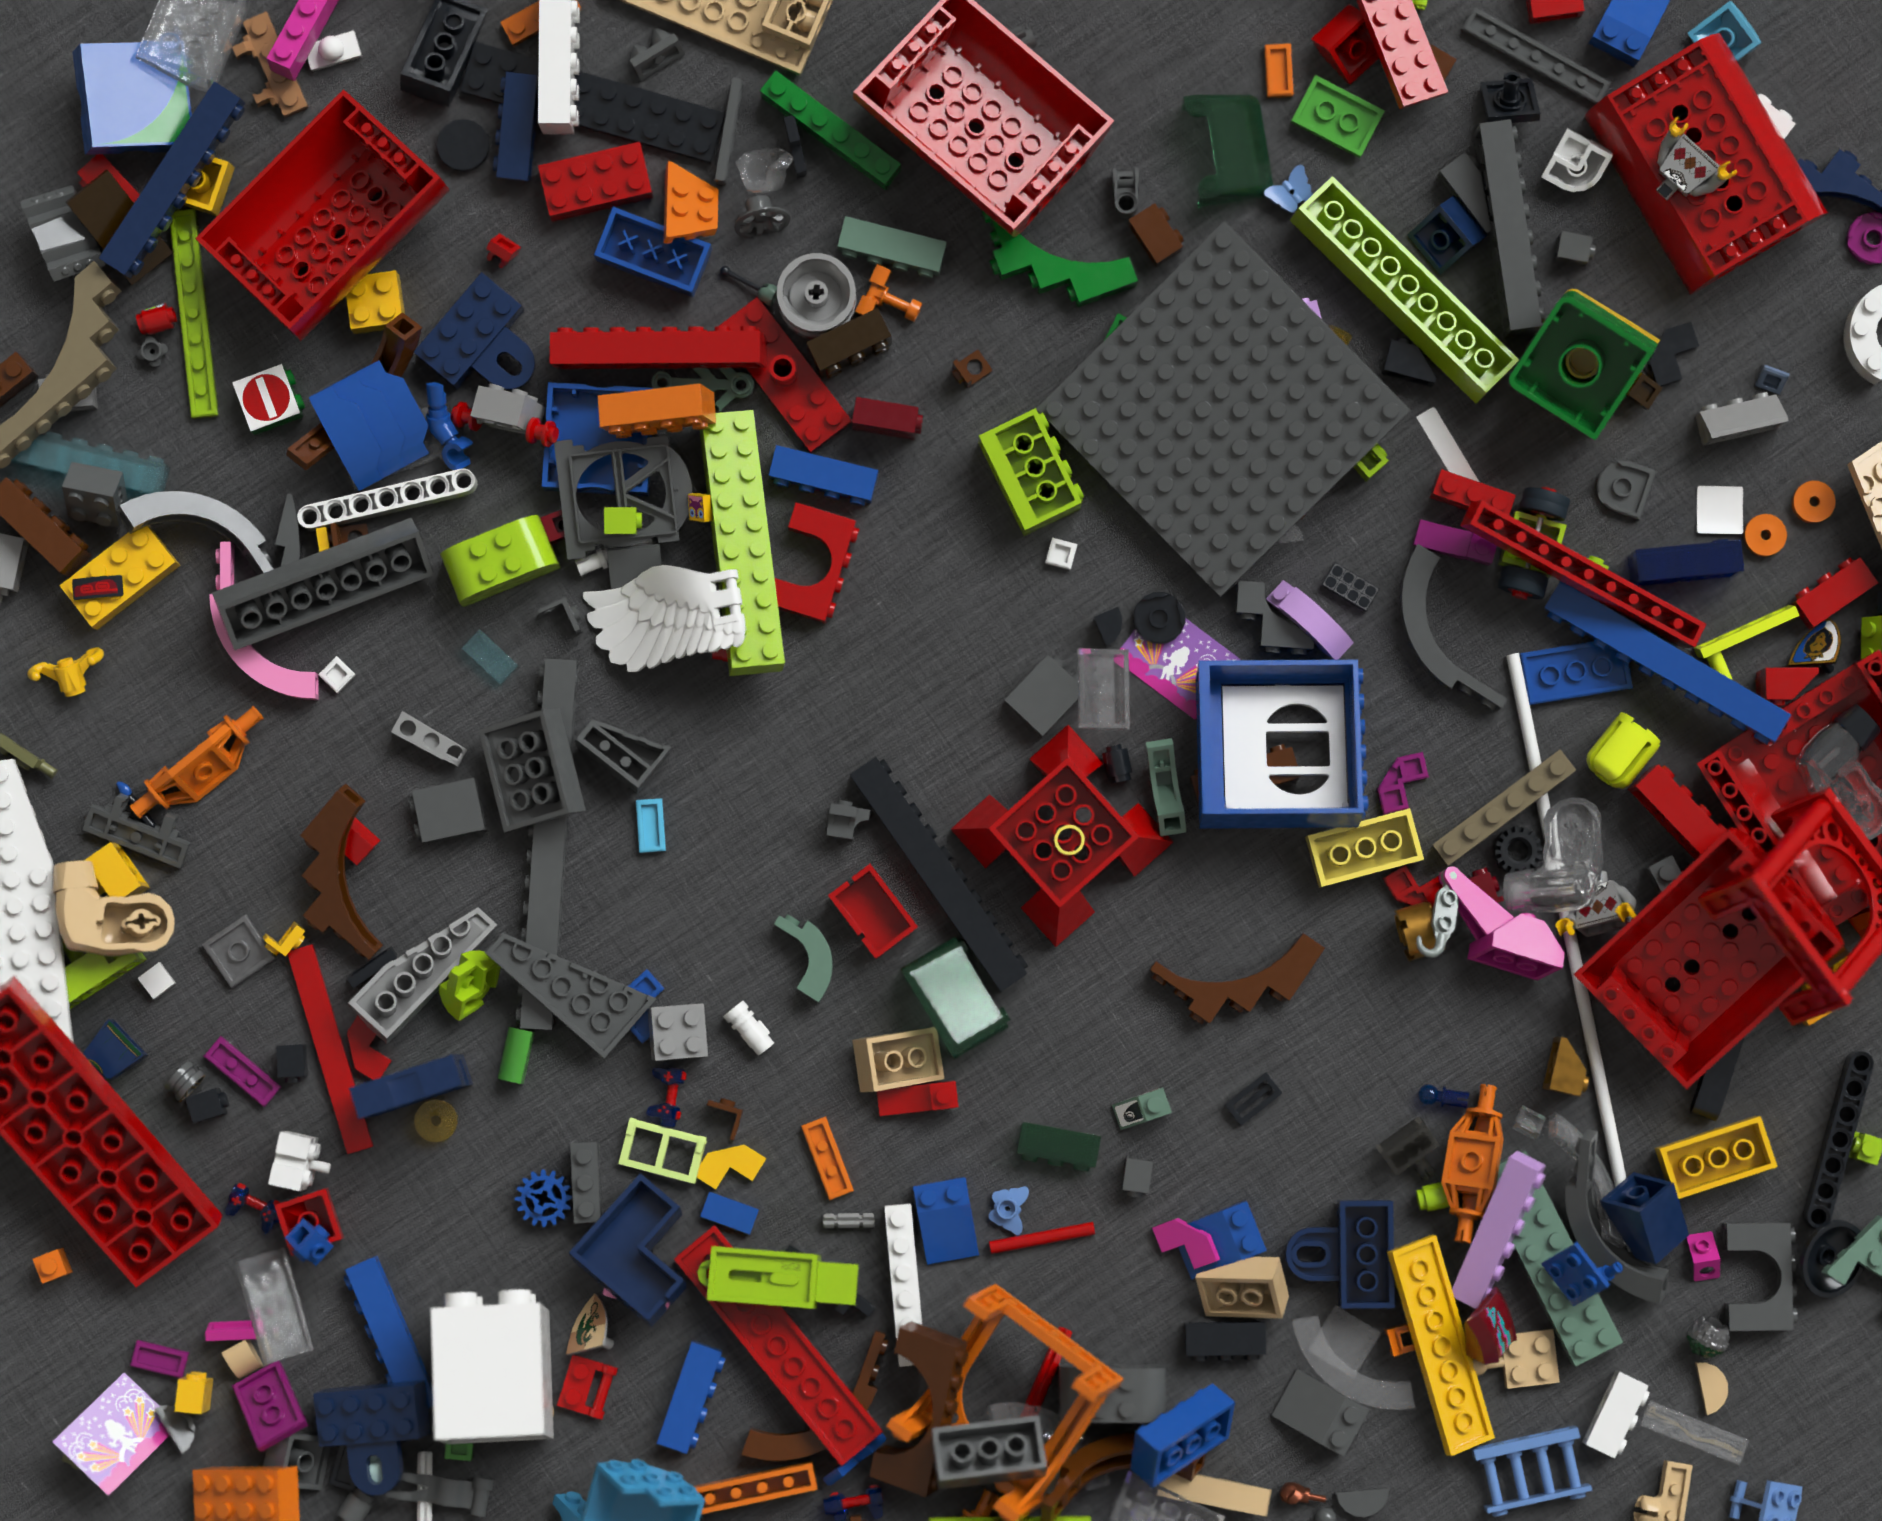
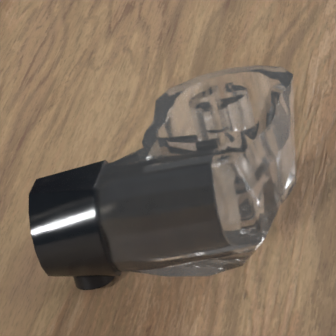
M1854 704L1814 735L1801 750L1795 760V765L1810 795L1830 787L1867 838L1871 840L1882 833V790L1871 781L1868 773L1857 759L1860 752H1864L1882 731L1864 709Z

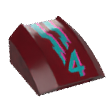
M1496 1286L1464 1323L1466 1354L1484 1365L1498 1363L1499 1358L1511 1343L1517 1341L1511 1312L1503 1295Z

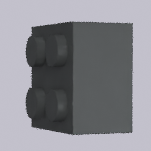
M71 462L62 485L68 518H73L76 521L98 523L106 527L113 526L119 528L121 520L116 514V510L119 505L128 501L123 472Z

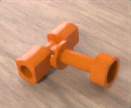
M877 264L869 280L871 283L866 296L862 295L855 313L861 316L874 310L876 305L881 307L883 303H886L906 312L904 318L915 322L923 303L912 299L911 303L889 294V287L885 285L890 277L891 270Z

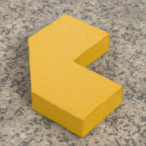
M745 1144L709 1152L700 1164L697 1178L712 1188L717 1189L731 1167L753 1181L767 1158Z

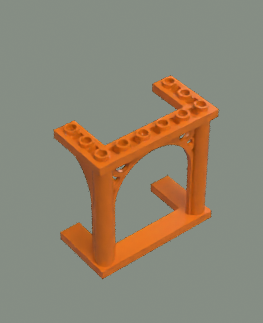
M994 1284L968 1297L963 1305L975 1314V1317L961 1337V1339L968 1341L966 1349L968 1351V1359L962 1369L963 1383L956 1398L958 1402L956 1411L958 1420L956 1423L951 1424V1426L969 1424L962 1400L964 1382L970 1368L1004 1315L1014 1320L1085 1373L1078 1377L1072 1385L1080 1394L1054 1434L1044 1444L1047 1465L1045 1477L994 1483L996 1489L1006 1495L999 1498L993 1508L999 1512V1516L1005 1521H1020L1040 1508L1044 1497L1043 1494L1109 1393L1119 1388L1124 1378L999 1285ZM929 1388L914 1406L892 1417L886 1427L892 1431V1435L898 1440L908 1443L928 1431L933 1413L932 1397Z

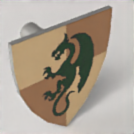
M597 1294L590 1298L577 1317L571 1331L566 1355L599 1347L610 1350L613 1347L614 1341L606 1337L608 1325L607 1311L603 1301Z

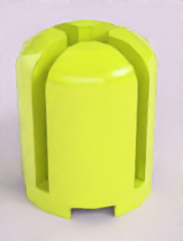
M1623 712L1613 720L1587 753L1586 758L1589 769L1599 779L1612 787L1621 789L1626 788L1632 783L1659 749V743L1661 742L1648 728L1645 730L1637 723L1632 722L1634 718Z

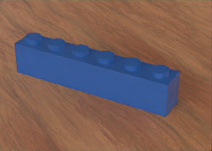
M378 1256L345 1269L347 1274L344 1276L345 1283L349 1290H354L357 1297L354 1300L356 1309L360 1315L364 1314L368 1323L364 1325L370 1340L375 1339L378 1346L375 1349L376 1356L380 1364L385 1363L389 1372L385 1374L387 1382L397 1383L425 1380L428 1408L434 1406L432 1382Z

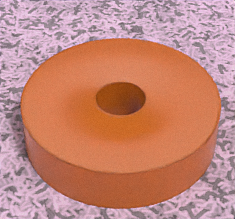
M1808 481L1795 490L1792 497L1794 513L1800 520L1807 523L1824 521L1833 513L1836 504L1832 489L1821 481ZM1810 498L1817 499L1818 505L1816 507L1810 504Z
M1761 514L1752 518L1746 524L1743 532V540L1747 549L1761 557H1768L1779 552L1787 539L1785 525L1778 517L1771 514ZM1762 531H1767L1769 533L1768 540L1762 539Z

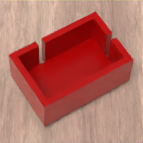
M869 864L851 877L854 881L853 885L850 886L846 881L828 896L858 936L864 934L865 937L862 939V942L874 958L878 959L918 929V926L873 866Z

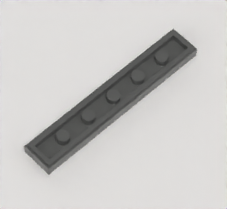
M1476 7L1473 8L1461 32L1593 105L1602 100L1611 82Z

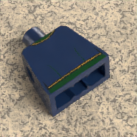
M108 1019L83 1053L95 1069L108 1080H114L148 1056L114 1019Z

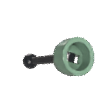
M728 266L721 267L720 273L722 276H730L758 291L759 299L764 304L771 307L777 299V286L767 283L760 287L730 271Z

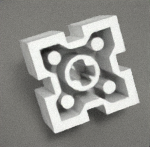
M290 1131L280 1132L268 1184L302 1191L307 1190L308 1185L312 1186L315 1171L328 1174L331 1164L317 1161L321 1150V1144H318V1137Z

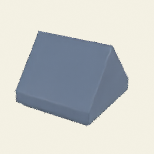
M1762 364L1755 386L1780 395L1789 377V373Z

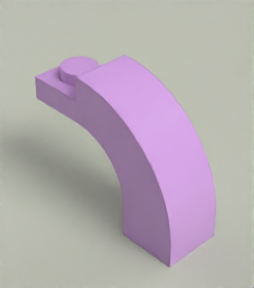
M1283 580L1266 598L1271 606L1288 617L1310 636L1319 650L1331 659L1338 660L1354 643L1346 632L1319 605L1297 587H1292Z

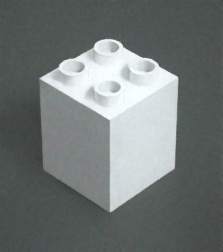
M531 1290L499 1291V1305H483V1297H477V1293L474 1292L444 1294L445 1307L431 1308L435 1440L445 1444L554 1439L550 1315L546 1307L541 1303H536V1294H531Z

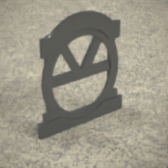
M668 436L647 438V444L645 445L630 441L608 442L588 451L584 450L583 445L573 446V440H562L554 443L567 559L585 558V551L595 550L596 543L626 547L643 543L653 537H657L659 543L679 541L678 530L682 527L689 513L688 494L692 493V483L684 462L669 446ZM610 454L612 457L617 507H637V510L655 518L653 523L638 531L637 534H604L603 531L588 523L579 510L576 492L580 477L590 464L601 457ZM622 454H634L646 459L648 464L625 481ZM656 471H659L666 488L665 503L663 508H659L631 496L627 492Z

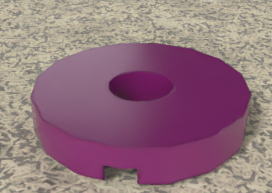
M1870 212L1861 215L1848 228L1846 235L1847 247L1851 255L1861 263L1868 265L1882 263L1881 213ZM1867 233H1877L1880 238L1877 245L1869 244L1866 239Z

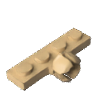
M1664 1460L1659 1493L1655 1497L1642 1495L1637 1499L1635 1507L1647 1510V1514L1634 1512V1521H1684L1693 1465Z

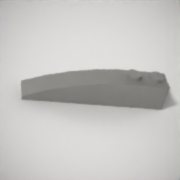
M477 907L444 930L435 933L423 943L406 951L399 958L385 964L348 1004L362 1021L380 1039L388 1044L439 991V985L449 979L448 976L452 968L459 966L461 954L468 951H476L497 927V924Z

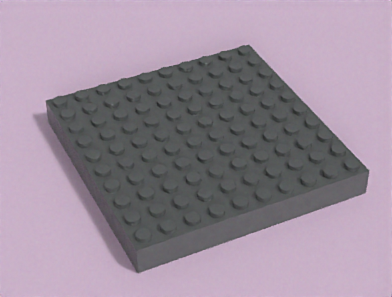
M1225 221L1036 408L1040 413H1044L1046 419L1220 597L1412 411Z

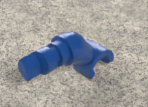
M436 382L426 383L427 404L429 405L428 413L426 414L428 430L442 446L445 445L442 449V457L445 464L452 470L462 469L471 464L470 457L466 456L462 450L470 447L473 442L467 437L457 438L459 433L445 405L447 398L443 390V384Z

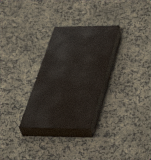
M107 169L65 202L103 250L134 204ZM160 236L157 238L158 244L154 251L147 253L143 259L144 265L141 271L136 276L133 275L131 279L123 274L131 285L135 284L173 253Z

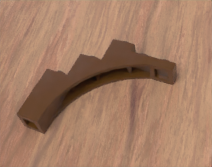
M1302 933L1292 947L1272 965L1256 974L1234 981L1202 982L1177 976L1157 961L1153 963L1149 971L1153 973L1151 976L1153 980L1162 986H1165L1166 983L1175 988L1173 993L1184 1001L1188 997L1192 999V1002L1187 1007L1191 1011L1189 1017L1201 1025L1204 1021L1210 1024L1227 998L1231 1000L1229 1006L1241 1014L1244 1010L1247 1012L1252 1010L1266 987L1271 989L1268 994L1278 1001L1282 1002L1283 999L1290 1001L1325 947Z

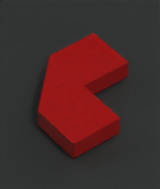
M1406 865L1382 878L1395 901L1409 905L1430 902L1432 909L1437 891L1443 888L1439 881V876L1419 887Z
M357 1015L347 1031L354 1067L370 1079L375 1080L384 1075L393 1060L370 1047L377 1035Z

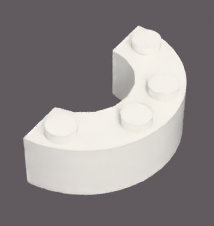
M1882 285L1872 289L1854 305L1847 317L1843 335L1845 351L1853 368L1864 379L1874 385L1882 380V347L1878 343L1876 334L1878 322L1882 317Z

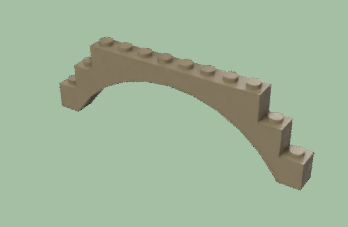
M95 261L74 278L73 313L66 341L53 369L28 402L15 415L0 425V469L8 466L17 454L29 448L38 436L46 433L53 423L60 417L67 415L74 405L80 400L87 398L95 387L101 382L108 380L117 369L100 348L101 345L109 342L114 337V334L119 331L118 327L102 308L112 303L122 291L107 272Z

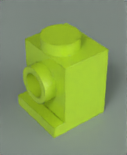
M1855 1131L1849 1158L1877 1166L1882 1153V1139Z

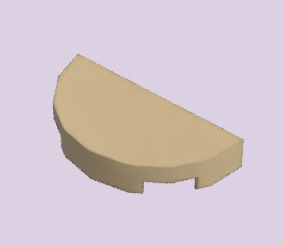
M1695 1362L1705 1414L1709 1415L1718 1411L1724 1405L1728 1396V1383L1724 1374L1716 1366L1706 1362Z

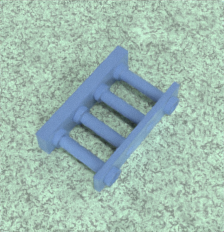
M1573 1425L1471 1448L1473 1459L1476 1461L1480 1460L1481 1464H1484L1492 1504L1484 1505V1511L1492 1513V1516H1501L1508 1514L1507 1509L1570 1496V1499L1583 1498L1586 1496L1585 1492L1592 1491L1590 1484L1580 1483L1572 1447L1574 1439L1580 1438L1578 1427ZM1555 1443L1562 1447L1570 1487L1557 1490L1554 1488L1546 1453L1548 1445ZM1528 1449L1536 1452L1544 1488L1543 1493L1530 1496L1520 1458L1522 1451ZM1505 1454L1507 1458H1510L1518 1498L1507 1501L1502 1500L1494 1464L1496 1456Z

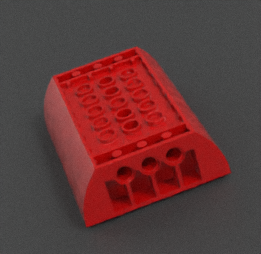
M1721 33L1712 34L1696 41L1608 94L1584 116L1599 143L1612 152L1611 163L1690 295L1828 214ZM1682 106L1687 109L1688 116L1682 121L1677 120V127L1683 128L1688 123V128L1684 132L1685 135L1690 129L1699 130L1701 140L1695 144L1719 166L1730 161L1731 163L1726 166V171L1732 173L1737 170V174L1728 179V185L1725 188H1717L1712 193L1697 197L1692 195L1685 197L1677 190L1668 200H1665L1656 191L1665 180L1659 173L1660 167L1657 159L1660 144L1669 131L1671 122L1675 119L1672 112L1676 107ZM1730 197H1738L1741 200L1742 207L1738 211H1731L1727 208L1726 202Z
M1729 828L1573 974L1686 1089L1805 982L1804 978L1758 917L1747 919L1742 913L1743 909L1712 920L1697 900L1702 893L1751 874L1768 855L1752 837L1736 828ZM1785 872L1771 891L1822 959L1827 962L1844 946L1843 939L1828 914ZM1727 924H1734L1738 928V934L1735 937H1728L1724 934L1723 927ZM1696 960L1700 965V969L1695 973L1688 972L1685 968L1686 961ZM1670 977H1675L1680 981L1681 986L1677 990H1670L1667 988L1665 981Z

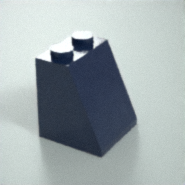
M1633 1172L1600 1200L1603 1209L1636 1259L1657 1264L1689 1236L1673 1182Z

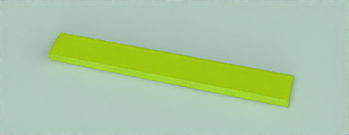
M195 209L175 211L171 217L173 220L170 229L191 418L219 416L201 250L200 243L195 239L199 235L197 214Z

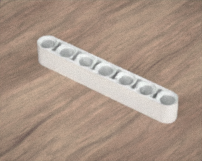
M457 469L305 505L299 510L297 519L299 524L309 531H316V528L322 527L331 528L330 524L332 523L338 525L348 524L470 495L478 486L477 479L470 470ZM462 476L471 477V484L467 488H460L458 486V480ZM437 482H444L446 485L445 491L441 494H434L432 491L433 485ZM411 488H418L420 490V495L416 500H408L407 492ZM386 494L394 495V502L390 506H383L381 503L382 497ZM360 500L368 501V509L364 512L356 511V504ZM334 506H342V515L339 518H331V509ZM316 512V522L311 525L306 524V514Z

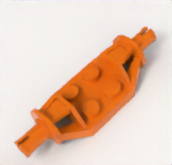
M253 705L237 720L225 715L223 717L224 721L207 731L209 738L199 744L193 751L170 769L164 766L151 780H144L148 792L129 805L133 812L141 819L143 815L157 804L162 805L168 810L170 805L196 803L233 774L239 767L245 745L250 743L246 737V732L264 719ZM234 734L236 739L230 751H228L224 744ZM173 786L180 790L166 795L162 794V791Z
M1480 1084L1477 1107L1466 1108L1464 1116L1449 1133L1441 1184L1450 1206L1449 1214L1459 1218L1456 1238L1454 1240L1459 1243L1466 1242V1244H1472L1474 1221L1483 1219L1496 1189L1504 1138L1500 1122L1503 1115L1493 1110L1497 1087L1493 1085H1488L1487 1087L1486 1084ZM1474 1117H1478L1474 1131H1469ZM1458 1193L1463 1194L1462 1208H1459Z

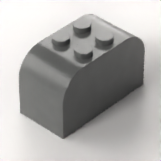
M1073 1364L1058 1365V1418L1060 1421L1063 1420L1080 1394L1072 1387L1073 1383L1078 1377L1085 1374ZM1105 1364L1123 1377L1124 1380L1119 1388L1109 1393L1091 1422L1151 1423L1160 1414L1166 1413L1165 1364Z

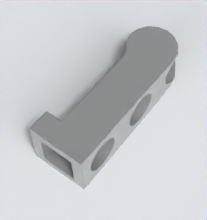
M403 711L391 733L457 767H459L467 752L466 748Z

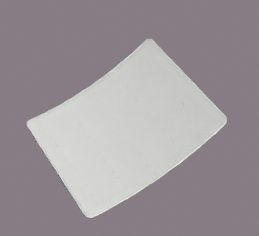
M1698 486L1697 532L1743 534V487Z

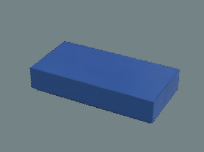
M709 1191L700 1217L750 1235L759 1209Z

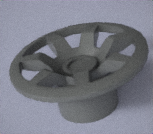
M754 196L745 202L746 213L736 220L734 230L738 235L745 238L755 237L750 234L754 227H756V237L762 235L764 226H767L770 231L776 233L783 230L789 224L790 215L785 209L772 207L768 196ZM773 222H775V223H777V224H779V223H782V224L778 227V226H777L776 224H774ZM740 225H745L742 229H739Z

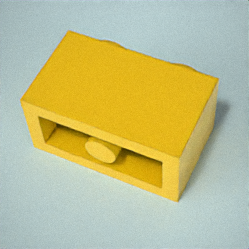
M191 1371V1373H186V1376L178 1379L175 1412L203 1414L209 1411L213 1378H207V1373Z

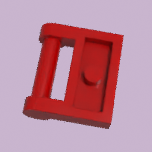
M573 1354L557 1406L597 1419H603L605 1401L613 1376L617 1375L618 1368ZM598 1370L603 1372L593 1407L586 1405L595 1372Z

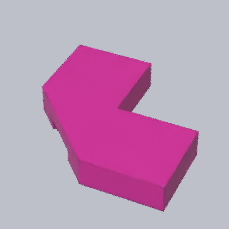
M1179 1218L1152 1228L1161 1252L1185 1245L1194 1269L1220 1260L1211 1235L1188 1225L1187 1222Z

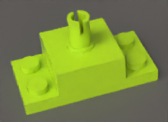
M62 940L63 950L71 961V964L65 967L70 1009L146 961L147 959L143 953L113 957L92 953L84 954V952L70 951Z

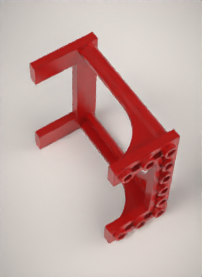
M1830 787L1775 810L1770 816L1784 836L1756 869L1749 875L1702 893L1697 899L1712 920L1750 906L1810 986L1809 989L1788 996L1778 1005V1008L1792 1026L1848 1006L1853 1000L1849 995L1850 991L1882 954V902L1878 903L1877 896L1882 901V857ZM1828 830L1834 837V841L1830 839L1828 835ZM1812 846H1826L1845 856L1860 874L1869 898L1870 907L1848 918V921L1862 939L1834 973L1771 891L1773 886L1797 858Z

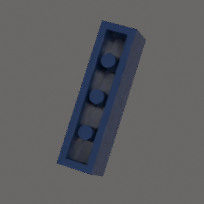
M506 72V77L501 79L500 91L504 93L503 103L499 104L498 119H502L501 130L497 129L495 144L499 145L498 156H494L493 171L497 172L496 177L531 181L538 114L539 75Z

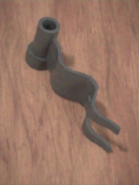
M403 1472L401 1480L426 1486L427 1489L409 1492L389 1491L385 1494V1497L406 1501H425L449 1507L469 1508L471 1515L485 1517L489 1493L493 1490L495 1479L473 1476L472 1482L447 1479L435 1475Z

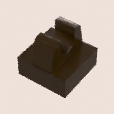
M1640 373L1626 393V396L1643 409L1648 410L1663 388L1644 373Z

